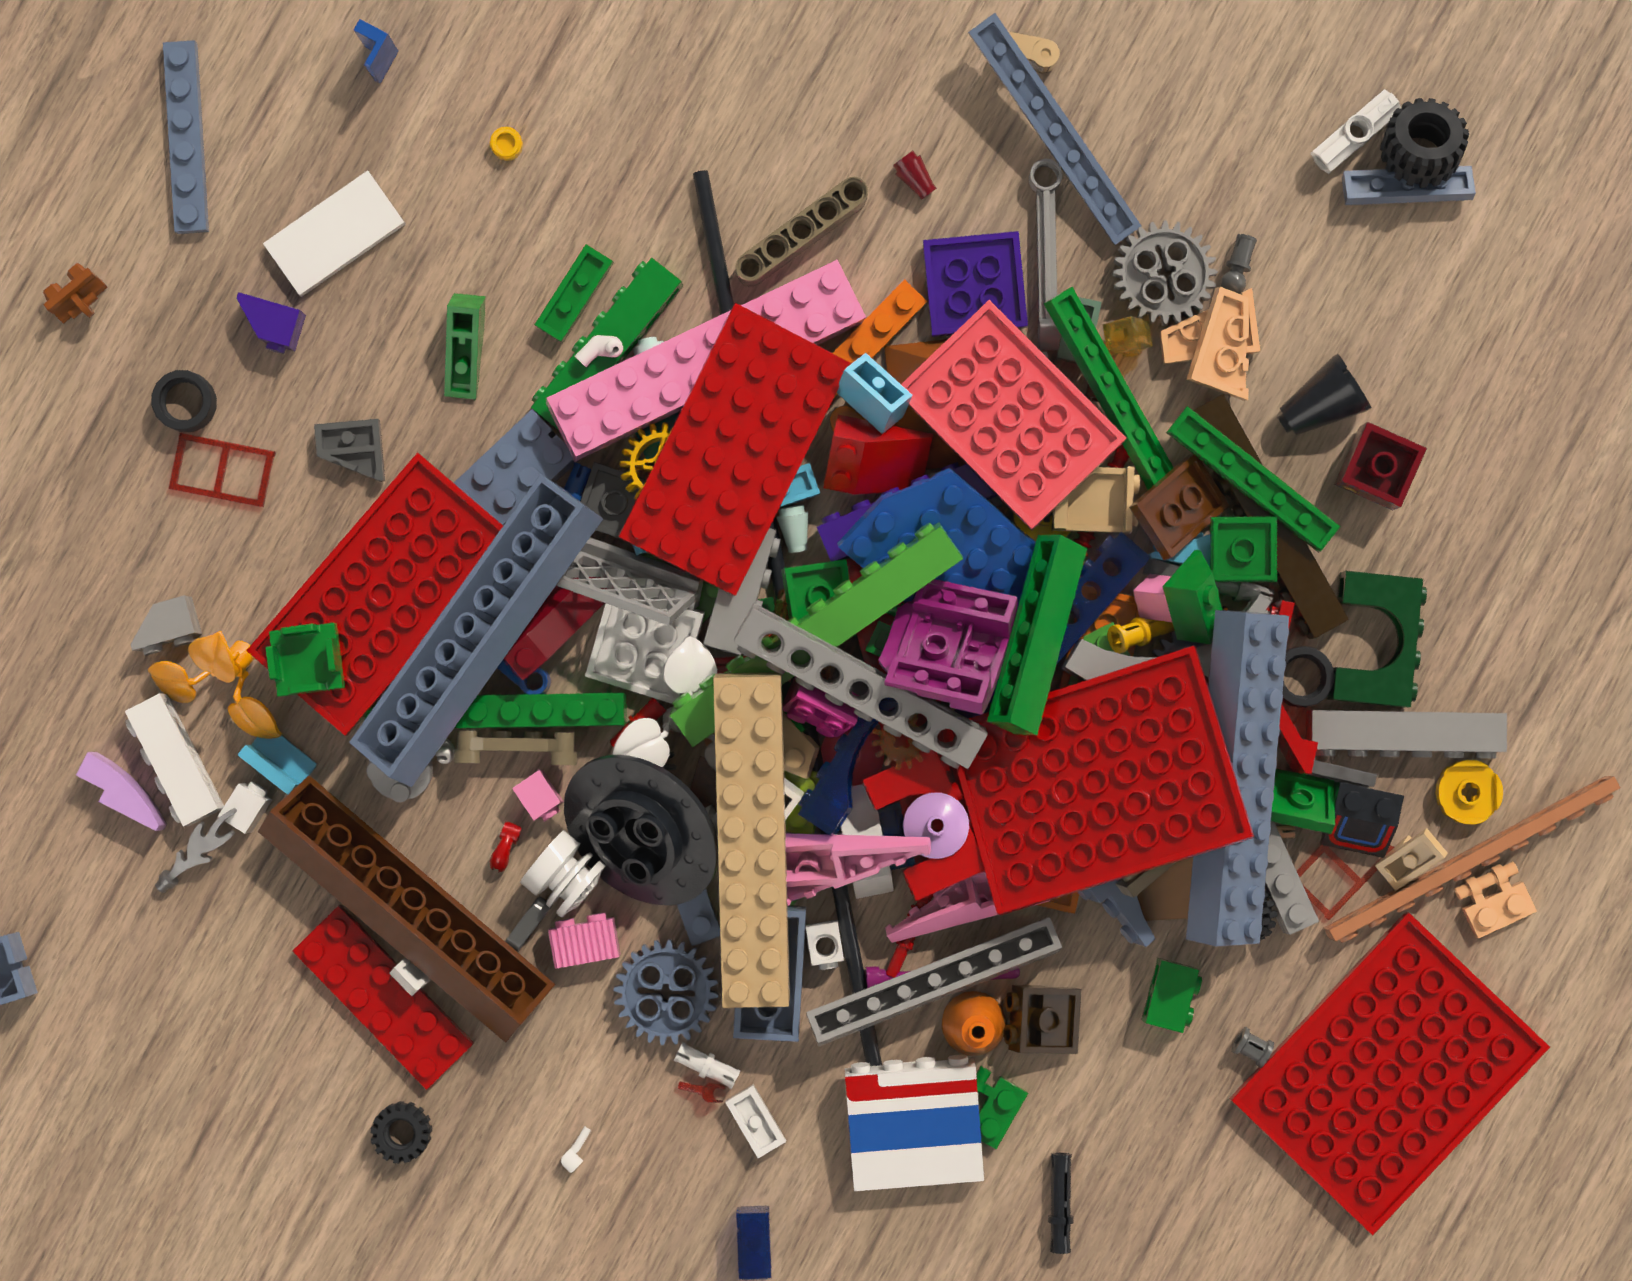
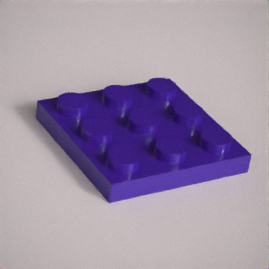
M1019 231L923 240L932 337L953 335L988 300L1018 329L1028 327Z

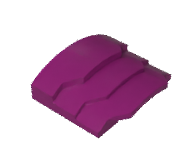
M936 579L929 582L916 592L913 600L897 608L887 642L879 658L880 666L887 673L884 681L885 686L917 692L918 696L949 702L951 708L983 715L1001 672L1017 613V597Z

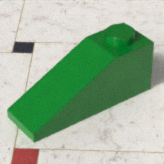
M454 293L447 305L445 397L474 400L477 398L485 327L486 296Z

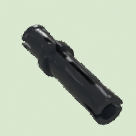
M1061 1152L1051 1153V1214L1048 1215V1223H1051L1050 1252L1068 1254L1071 1253L1070 1231L1071 1224L1074 1223V1216L1071 1215L1070 1208L1072 1154Z

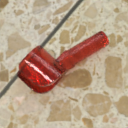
M680 1081L678 1085L680 1090L702 1095L704 1101L708 1103H722L723 1100L714 1098V1090L716 1088L726 1090L724 1085L708 1083L702 1086Z

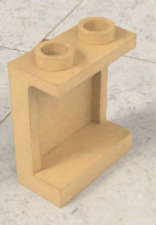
M1131 466L1127 468L1097 467L1052 511V531L1129 534L1132 532V526H1138V520L1129 507L1133 504L1134 494H1139L1140 475H1135L1134 467Z

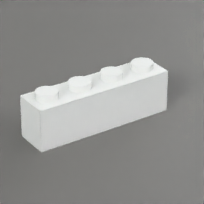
M159 693L126 710L125 713L128 717L125 721L126 726L133 737H138L143 746L140 749V753L146 764L153 766L157 777L154 778L155 783L162 794H167L172 804L169 806V810L177 823L181 822L183 826H190L222 810L224 804L170 698L166 694Z

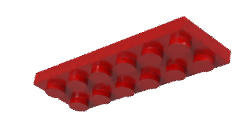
M341 905L336 907L292 950L426 1090L474 1044L422 988L411 996L389 974L397 965V962Z

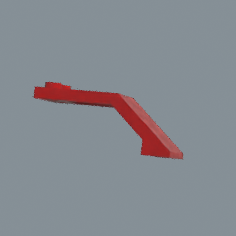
M1280 600L1271 603L1270 608L1266 610L1270 611V614L1289 616V628L1295 603ZM1281 704L1278 747L1293 772L1312 774L1318 742L1300 737Z

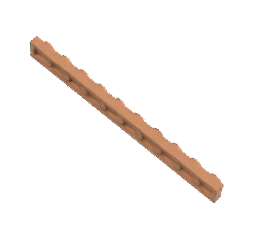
M1604 776L1414 878L1395 891L1394 889L1323 928L1329 939L1333 941L1340 940L1341 943L1347 942L1358 935L1357 930L1367 924L1371 928L1384 922L1387 919L1385 915L1396 909L1397 912H1402L1415 905L1414 899L1423 894L1426 897L1432 896L1444 889L1443 883L1451 879L1457 882L1471 875V868L1482 864L1484 867L1500 859L1499 853L1508 848L1511 851H1515L1529 843L1527 838L1538 833L1539 836L1555 830L1557 828L1555 823L1564 818L1570 821L1585 813L1584 807L1592 803L1600 805L1611 800L1614 797L1612 792L1621 787L1615 776Z

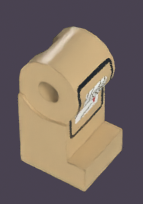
M1009 32L1036 72L1047 73L1055 67L1060 56V50L1055 42L1040 37Z

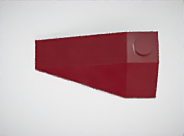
M555 586L504 657V663L516 677L521 680L526 679L547 661L605 603Z

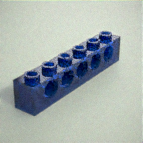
M1123 532L1115 539L1110 535L1097 549L1102 553L1095 562L1088 559L1083 565L1080 574L1081 578L1079 579L1071 608L1076 615V622L1074 624H1067L1057 663L1151 558ZM1113 562L1118 568V575H1107L1103 571V563ZM1085 585L1094 587L1097 591V599H1086L1082 595V587Z

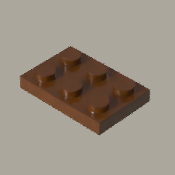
M1190 454L1129 508L1163 560L1173 558L1210 524V517H1218L1230 505L1202 461L1194 454Z

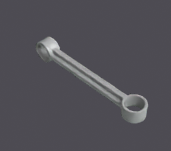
M1051 159L1037 161L1032 166L1029 174V184L1036 192L1039 318L1037 338L1040 351L1059 350L1060 337L1056 325L1044 306L1045 302L1057 295L1055 191L1060 185L1062 170L1059 164ZM1040 167L1051 168L1056 174V182L1049 187L1040 186L1034 179L1035 170Z

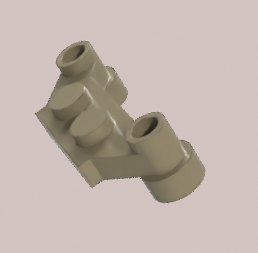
M458 731L457 750H454V763H480V751L551 752V765H577V752H574V733L555 732V739H544V732H524V738H511L512 732L492 731V738L477 737V731Z

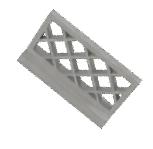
M589 538L556 586L669 626L687 608L695 610L699 606L703 580L682 569L642 555L636 556L633 552ZM618 587H629V588L619 589ZM659 609H667L668 612H665V611H662V610H659Z

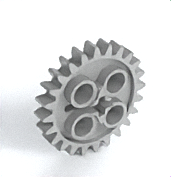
M1167 220L1163 221L1160 229H1157L1154 222H1151L1148 227V233L1142 227H1139L1136 231L1138 239L1129 235L1126 241L1130 247L1121 245L1118 249L1125 257H1116L1113 262L1120 266L1121 269L1112 272L1113 277L1121 278V281L1114 285V289L1124 290V293L1118 300L1125 301L1129 299L1131 302L1127 307V311L1129 312L1134 308L1139 309L1137 319H1141L1145 313L1148 314L1149 324L1151 325L1157 317H1160L1162 326H1166L1169 317H1172L1175 324L1181 322V314L1187 319L1193 317L1191 307L1200 312L1203 309V305L1199 299L1209 301L1211 298L1205 289H1214L1216 287V284L1208 280V278L1214 277L1218 273L1217 270L1209 268V265L1214 263L1216 258L1206 257L1205 255L1211 246L1200 247L1199 245L1203 236L1199 235L1194 239L1191 238L1192 227H1189L1184 233L1180 232V222H1177L1173 229H1169ZM1156 246H1159L1161 248V256L1164 270L1171 271V275L1168 277L1167 282L1168 286L1170 287V291L1174 296V300L1172 301L1168 298V289L1165 276L1158 275V272L1162 268V264L1157 252L1155 251ZM1178 247L1181 249L1183 260H1172L1168 255V248ZM1140 255L1149 256L1153 262V267L1150 269L1141 268L1137 263V257ZM1184 277L1190 280L1192 284L1191 291H1181L1177 286V279ZM1156 286L1159 288L1161 298L1152 300L1147 297L1146 287Z

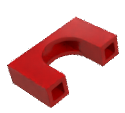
M930 750L929 753H922L862 780L874 810L910 795L944 793L952 796L959 802L964 800L957 783L951 784L946 772L950 770L949 765L941 760V754H937L933 750ZM969 812L967 813L969 819L968 836L963 846L957 852L945 858H928L901 870L915 901L985 871L979 847L973 835L974 830Z

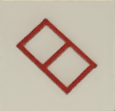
M179 433L169 489L264 508L273 460L276 455L275 451ZM186 441L222 448L214 491L178 484ZM230 449L266 456L258 499L221 493Z
M1320 845L1296 871L1300 878L1325 853L1355 882L1330 910L1303 885L1310 902L1325 915L1327 920H1330L1378 871L1375 865L1382 859L1381 857L1360 878L1329 846ZM1390 845L1387 850V853H1389L1394 848V846Z

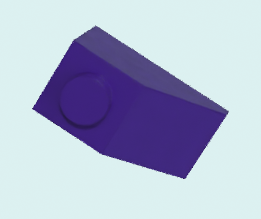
M238 292L237 300L257 337L267 343L266 349L282 354L285 353L286 349L296 351L306 315L299 309Z

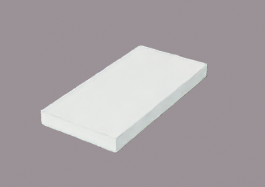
M367 170L263 244L297 293L302 297L406 224Z

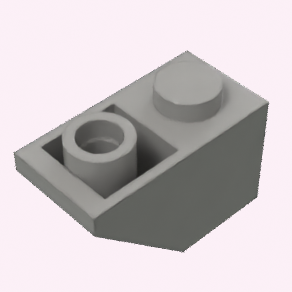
M183 595L153 604L131 642L132 650L143 651L144 655H150L163 651L162 645L174 642L175 646H182L192 643L194 640L193 636L202 634L192 597Z

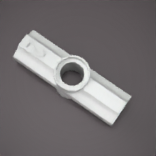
M1384 89L1360 111L1351 116L1345 124L1311 152L1314 162L1318 167L1329 174L1358 148L1362 147L1372 136L1389 123L1390 117H1392L1393 112L1397 108L1401 109L1397 98ZM1356 125L1360 127L1363 131V138L1354 137L1350 133V126Z

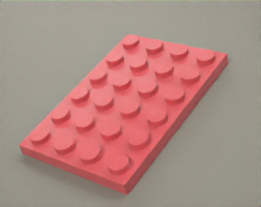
M990 300L901 384L913 395L909 406L1031 530L1126 441V437Z

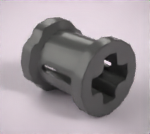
M1244 1027L1233 1044L1232 1052L1234 1054L1241 1053L1256 1061L1258 1067L1262 1068L1273 1051L1274 1042L1271 1040L1266 1042L1251 1034L1249 1028Z

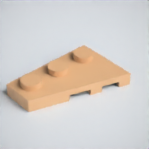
M1223 287L1215 288L1186 380L1243 401L1248 400L1246 371H1248L1249 359L1246 358V338L1249 337V297Z
M1251 288L1241 293V295L1249 297V337L1246 338V354L1260 352L1253 291ZM1208 310L1185 319L1159 333L1163 365L1193 360Z

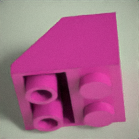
M794 676L782 703L783 711L787 712V716L790 719L799 723L807 722L815 726L818 733L830 738L834 736L839 737L855 726L858 715L854 713V707L846 703L839 706L829 701L825 697L826 692L816 687L813 690H809L795 681L797 677Z

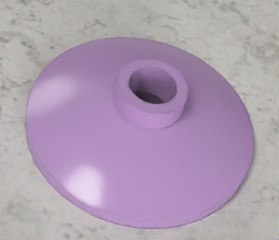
M928 793L914 800L908 807L903 820V831L905 837H930V854L925 856L922 853L920 855L933 859L945 858L957 852L965 843L969 832V819L964 807L952 796L944 793ZM934 819H939L943 823V828L939 832L931 829V822Z

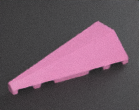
M786 833L787 904L789 906L792 901L802 897L812 898L817 892L832 886L836 889L879 873L881 868L892 864L896 866L905 864L907 859L922 853L925 856L929 855L931 852L930 837Z
M982 871L935 892L932 901L920 909L915 906L909 910L910 916L894 927L889 924L885 929L887 937L893 943L998 915L986 872Z

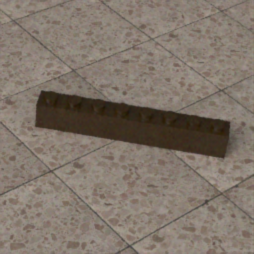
M1224 394L1193 410L1262 464ZM1217 473L1219 478L1216 479V483L1224 496L1229 495L1234 504L1231 509L1235 517H1272ZM1277 521V583L1281 588L1278 594L1281 600L1295 603L1293 612L1297 618L1294 619V623L1302 636L1307 635L1309 640L1315 639L1349 619L1307 543Z

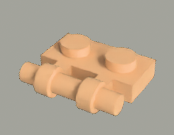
M1514 862L1504 866L1498 864L1490 868L1491 872L1478 878L1470 877L1464 880L1465 884L1454 888L1459 900L1470 896L1473 901L1472 904L1462 908L1475 938L1479 939L1537 912L1524 883L1517 882L1513 885L1509 883L1508 878L1519 873ZM1497 884L1499 891L1484 898L1482 890Z

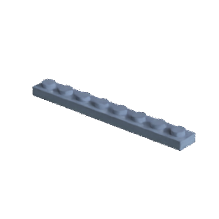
M996 13L970 30L968 34L1112 243L1116 245L1141 227L1133 212Z

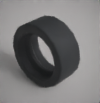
M175 370L165 374L156 383L151 396V406L155 416L165 426L179 432H195L204 428L213 419L217 409V396L212 385L204 377L189 370ZM179 383L195 385L203 397V405L200 412L188 420L174 418L166 407V396L169 390Z
M1300 646L1287 649L1286 666L1297 658L1309 659L1319 668L1321 679L1317 689L1310 695L1305 696L1295 695L1290 692L1283 681V702L1295 707L1317 705L1327 698L1333 688L1335 675L1332 663L1324 653L1316 648Z

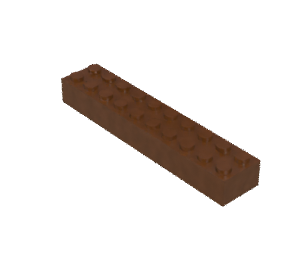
M310 775L268 813L258 830V833L505 1043L556 985Z

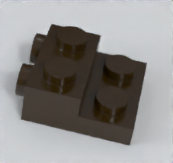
M1012 985V992L1007 993L1005 999L1006 1009L1010 1012V1025H1006L1003 1032L1004 1041L1006 1044H1009L1008 1050L1018 1053L1078 1054L1082 989L1045 987L1041 985Z

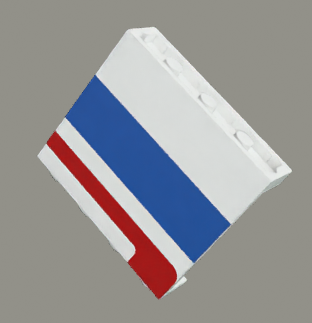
M952 1055L948 1057V1060L935 1061V1058L922 1057L916 1059V1063L903 1064L901 1060H888L883 1062V1065L870 1066V1063L859 1062L852 1064L851 1068H844L854 1191L984 1181L974 1058H968L967 1055Z

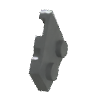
M379 419L314 424L317 457L380 482L385 481L381 423Z

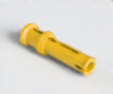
M1137 617L1132 619L1129 624L1123 626L1116 624L1109 627L1107 636L1111 648L1116 653L1121 654L1126 652L1128 647L1147 645L1152 638L1175 630L1172 622Z

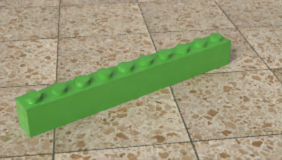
M939 522L934 526L928 523L914 533L917 537L907 545L904 542H900L887 552L889 557L878 564L877 561H873L860 571L862 576L853 583L849 579L844 581L833 590L835 593L833 597L825 602L822 598L817 600L806 609L807 615L798 621L795 617L788 621L837 647L960 562L963 556ZM766 636L762 639V643L765 647L774 649L781 644V640L778 636L772 639ZM796 650L791 655V658L797 664H805L810 660V655L805 650ZM739 655L726 665L728 670L724 673H764L775 671L766 665L768 661L757 655L754 659L748 656L743 658L742 655ZM785 671L782 674V685L792 679L794 675ZM715 673L705 678L699 684L701 689L692 695L686 692L672 703L674 708L671 709L670 717L692 747L715 732L713 684Z

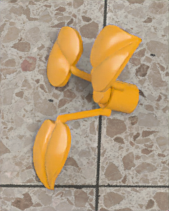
M222 631L193 640L188 647L189 655L193 662L204 671L195 678H188L187 672L183 667L168 661L156 662L148 668V672L159 689L169 698L180 703H190L196 697V691L192 685H196L210 674L226 683H230L236 677H239L233 695L235 703H231L228 706L229 715L234 723L244 732L259 738L272 739L278 738L283 734L279 731L273 715L262 702L252 697L241 698L244 681L249 676L246 669L255 659L246 651L250 645L244 641L238 640L229 648Z

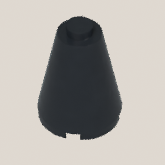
M1336 354L1280 407L1283 414L1277 418L1287 433L1293 430L1296 435L1366 412L1372 407L1357 381L1347 369L1341 356Z

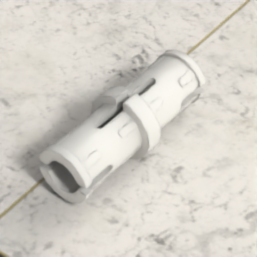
M682 1042L674 1059L675 1062H679L699 1072L700 1077L705 1078L707 1076L728 1086L730 1089L734 1086L735 1080L741 1071L715 1059L714 1054L709 1053V1055H706L686 1045L684 1042Z

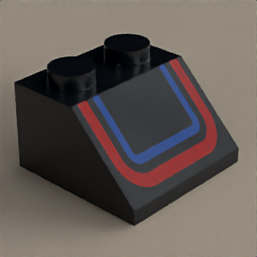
M1334 782L1335 826L1332 834L1322 832L1320 845L1384 858L1398 828L1404 795Z

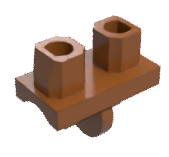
M76 263L67 273L71 282L63 288L58 283L51 284L43 291L47 300L43 305L63 324L71 317L75 319L82 312L91 318L95 313L90 305L98 299L97 296L108 288L103 280L88 267L84 268L79 263Z

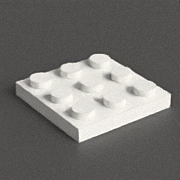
M606 603L585 677L672 704L673 701L681 696V693L672 691L664 681V664L669 655L681 645L686 637L698 638L705 612L687 608L668 626ZM659 609V610L668 612L667 609Z

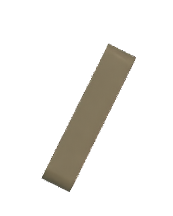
M849 177L843 180L742 254L736 262V274L739 281L748 287L760 284L861 210L867 202L868 187L866 183L858 177ZM849 188H857L861 191L862 197L859 200L851 201L845 197L844 193ZM830 206L835 209L837 214L831 220L822 219L819 215L821 208ZM799 225H805L810 229L811 233L807 238L799 239L794 236L793 230ZM773 244H780L784 247L785 252L781 257L773 258L767 253L768 248ZM747 263H755L759 267V272L753 277H747L742 273V267Z

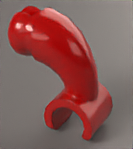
M505 822L499 836L501 840L489 860L492 870L494 868L498 869L499 873L507 868L512 844L516 845L520 838V826L511 822Z

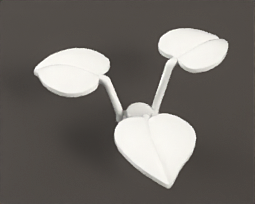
M686 637L681 645L669 655L663 669L664 681L672 691L676 693L688 692L690 695L701 689L699 684L713 673L717 674L716 663L710 651L694 637ZM674 706L668 708L663 715L662 733L659 724L651 718L637 719L629 724L617 739L612 755L634 756L663 767L670 753L669 745L664 738L668 736L669 731L682 733L670 717L671 709ZM711 734L707 738L713 742L707 746L704 754L707 763L716 771L715 735Z

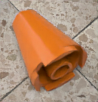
M977 991L963 992L952 998L945 1007L942 1016L943 1035L948 1044L959 1053L968 1056L984 1055L996 1048L1003 1038L1006 1026L1005 1014L1000 1004L990 995ZM974 1027H982L978 1032L972 1033Z

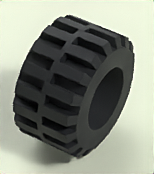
M1422 98L1415 99L1413 104L1409 101L1403 103L1401 109L1397 108L1393 112L1380 150L1382 151V162H1387L1385 168L1389 173H1395V179L1398 181L1404 179L1407 181L1406 185L1413 186L1416 183L1419 184L1420 188H1427L1428 183H1431L1434 187L1440 185L1442 180L1446 182L1457 171L1468 144L1469 129H1465L1467 124L1465 119L1458 118L1460 112L1455 108L1450 110L1448 103H1435L1436 99L1429 98L1428 102H1424ZM1412 138L1427 139L1434 143L1437 148L1422 147L1416 144Z

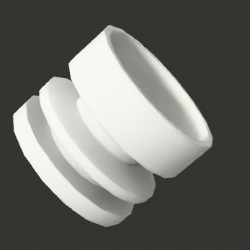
M564 830L544 850L520 881L535 896L549 887L552 893L546 902L548 907H551L561 897L564 902L556 912L561 918L585 900L598 884L601 872L606 867L603 862L598 861L589 871L585 866L594 856L591 852L577 861L573 856L578 850L580 843Z

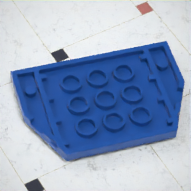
M950 468L936 473L929 479L913 482L912 486L895 493L891 491L881 495L837 542L838 547L864 568L873 561H877L878 564L889 557L887 552L900 542H904L907 545L917 537L914 533L924 525L931 523L934 526L939 522L962 554L963 559L935 579L1016 596L1018 606L1036 544L1033 539ZM916 592L908 598H906L903 602L906 603L908 601L913 600L915 598Z

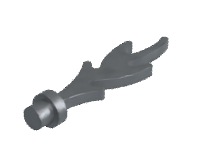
M233 808L217 819L207 835L203 834L204 822L196 826L189 838L187 859L184 858L183 850L178 851L172 870H164L159 875V880L155 886L160 892L165 893L168 889H173L178 884L177 876L185 870L202 863H208L213 859L212 856H205L203 853L218 848L235 834L232 830L226 835L220 836L218 831L223 822L229 816L235 814L237 809Z

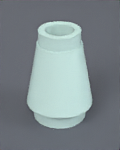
M804 505L779 508L777 520L788 547V552L794 553L808 550V512H805Z

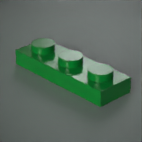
M585 244L534 325L563 344L614 262Z

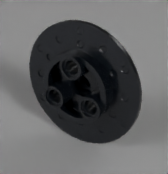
M607 755L593 759L581 767L572 777L564 798L566 826L569 835L580 843L577 851L581 857L589 852L594 855L587 864L591 869L598 861L606 865L600 875L603 881L633 899L654 905L685 903L700 895L714 878L718 867L717 834L709 814L702 803L680 779L650 761L629 755Z

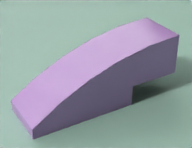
M87 752L76 776L104 790L98 802L155 831L164 830L167 823L147 792L135 779L116 763L98 752Z

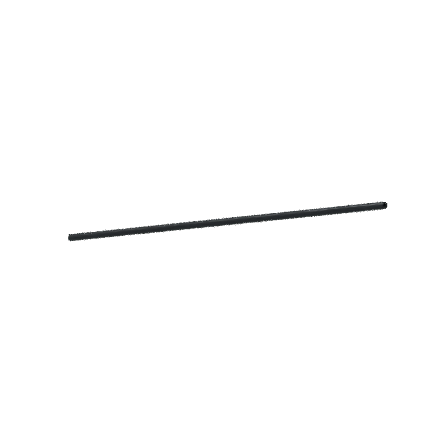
M708 170L694 172L693 179L719 312L722 315L732 309L734 301ZM775 516L770 528L776 530L775 538L780 539ZM780 542L776 558L770 557L768 564L769 569L772 570L771 579L778 615L788 621L789 616L781 569L785 568V562ZM813 727L805 734L809 735L820 747L816 727ZM820 747L813 771L825 773ZM827 783L818 821L821 834L836 835L837 829L829 802H831ZM844 885L836 889L832 886L852 994L867 989V983L848 886ZM875 1025L860 1030L865 1062L870 1063V1066L882 1065Z

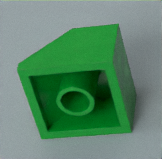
M1194 550L1162 587L1177 640L1211 644L1213 642L1215 610H1222L1213 572L1201 550Z

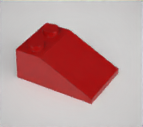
M838 414L823 488L857 495L882 493L899 487V490L912 486L911 481L925 474L933 434L898 426H892L882 434L867 420Z

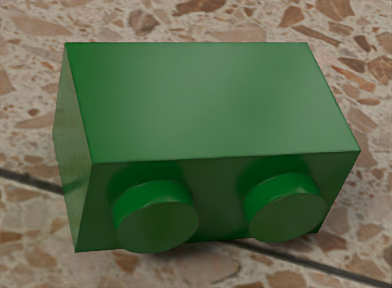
M1157 957L1141 1020L1146 1024L1180 1033L1184 1032L1185 1026L1190 1027L1194 1014V1008L1190 1007L1192 997L1199 994L1202 984V977L1198 976L1199 970L1192 966Z

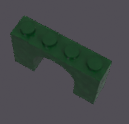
M1356 571L1340 572L1337 596L1340 604L1373 608L1384 613L1392 621L1396 629L1397 647L1389 662L1373 671L1333 667L1334 683L1327 700L1402 708L1411 707V702L1416 701L1418 685L1413 682L1414 671L1419 669L1421 652L1417 650V640L1422 637L1424 630V620L1420 618L1421 606L1425 605L1427 599V588L1423 586V579Z

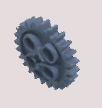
M668 939L665 948L661 947L659 940H655L654 950H650L646 944H643L642 956L633 951L631 957L634 963L626 961L622 963V966L628 971L627 974L618 973L616 975V978L622 981L623 985L614 987L613 991L622 993V997L616 999L614 1003L616 1005H624L625 1007L619 1013V1017L629 1016L630 1020L626 1028L636 1024L638 1026L636 1036L639 1037L644 1031L647 1032L649 1043H651L655 1035L660 1037L661 1045L665 1044L669 1036H671L675 1045L678 1044L679 1034H683L687 1040H690L691 1028L700 1033L702 1028L699 1021L710 1022L711 1019L705 1011L716 1010V1006L709 1002L710 999L719 997V993L710 990V987L718 984V980L708 979V975L714 971V968H703L702 965L707 957L703 956L696 959L694 957L697 950L696 947L692 948L688 953L685 952V942L683 941L677 949L673 948L672 939ZM648 966L657 968L660 972L659 981L656 983L647 982L643 978L644 968ZM678 969H688L692 974V982L688 985L679 984L675 979V972ZM664 984H669V989L672 991L690 990L695 992V996L672 994L669 1000H665L661 993H639L638 988L644 987L660 990ZM645 999L654 1000L658 1005L657 1013L654 1015L643 1013L640 1006L641 1002ZM677 1001L686 1002L690 1007V1014L686 1017L676 1016L673 1012V1004Z

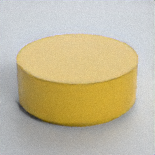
M501 127L492 134L490 147L497 158L510 161L517 158L522 152L523 141L515 129Z

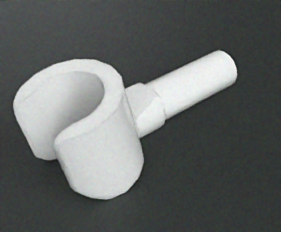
M585 1126L575 1143L561 1159L562 1165L570 1173L583 1162L576 1153L581 1149L591 1132Z

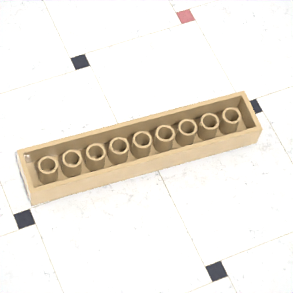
M777 672L715 674L713 684L722 1008L789 1007L790 983L782 674Z

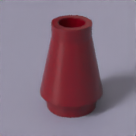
M913 150L892 165L897 171L895 175L910 187L921 200L937 189L931 180L921 155L917 156Z

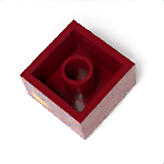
M1366 422L1359 427L1334 485L1393 511L1402 507L1427 448L1370 422Z

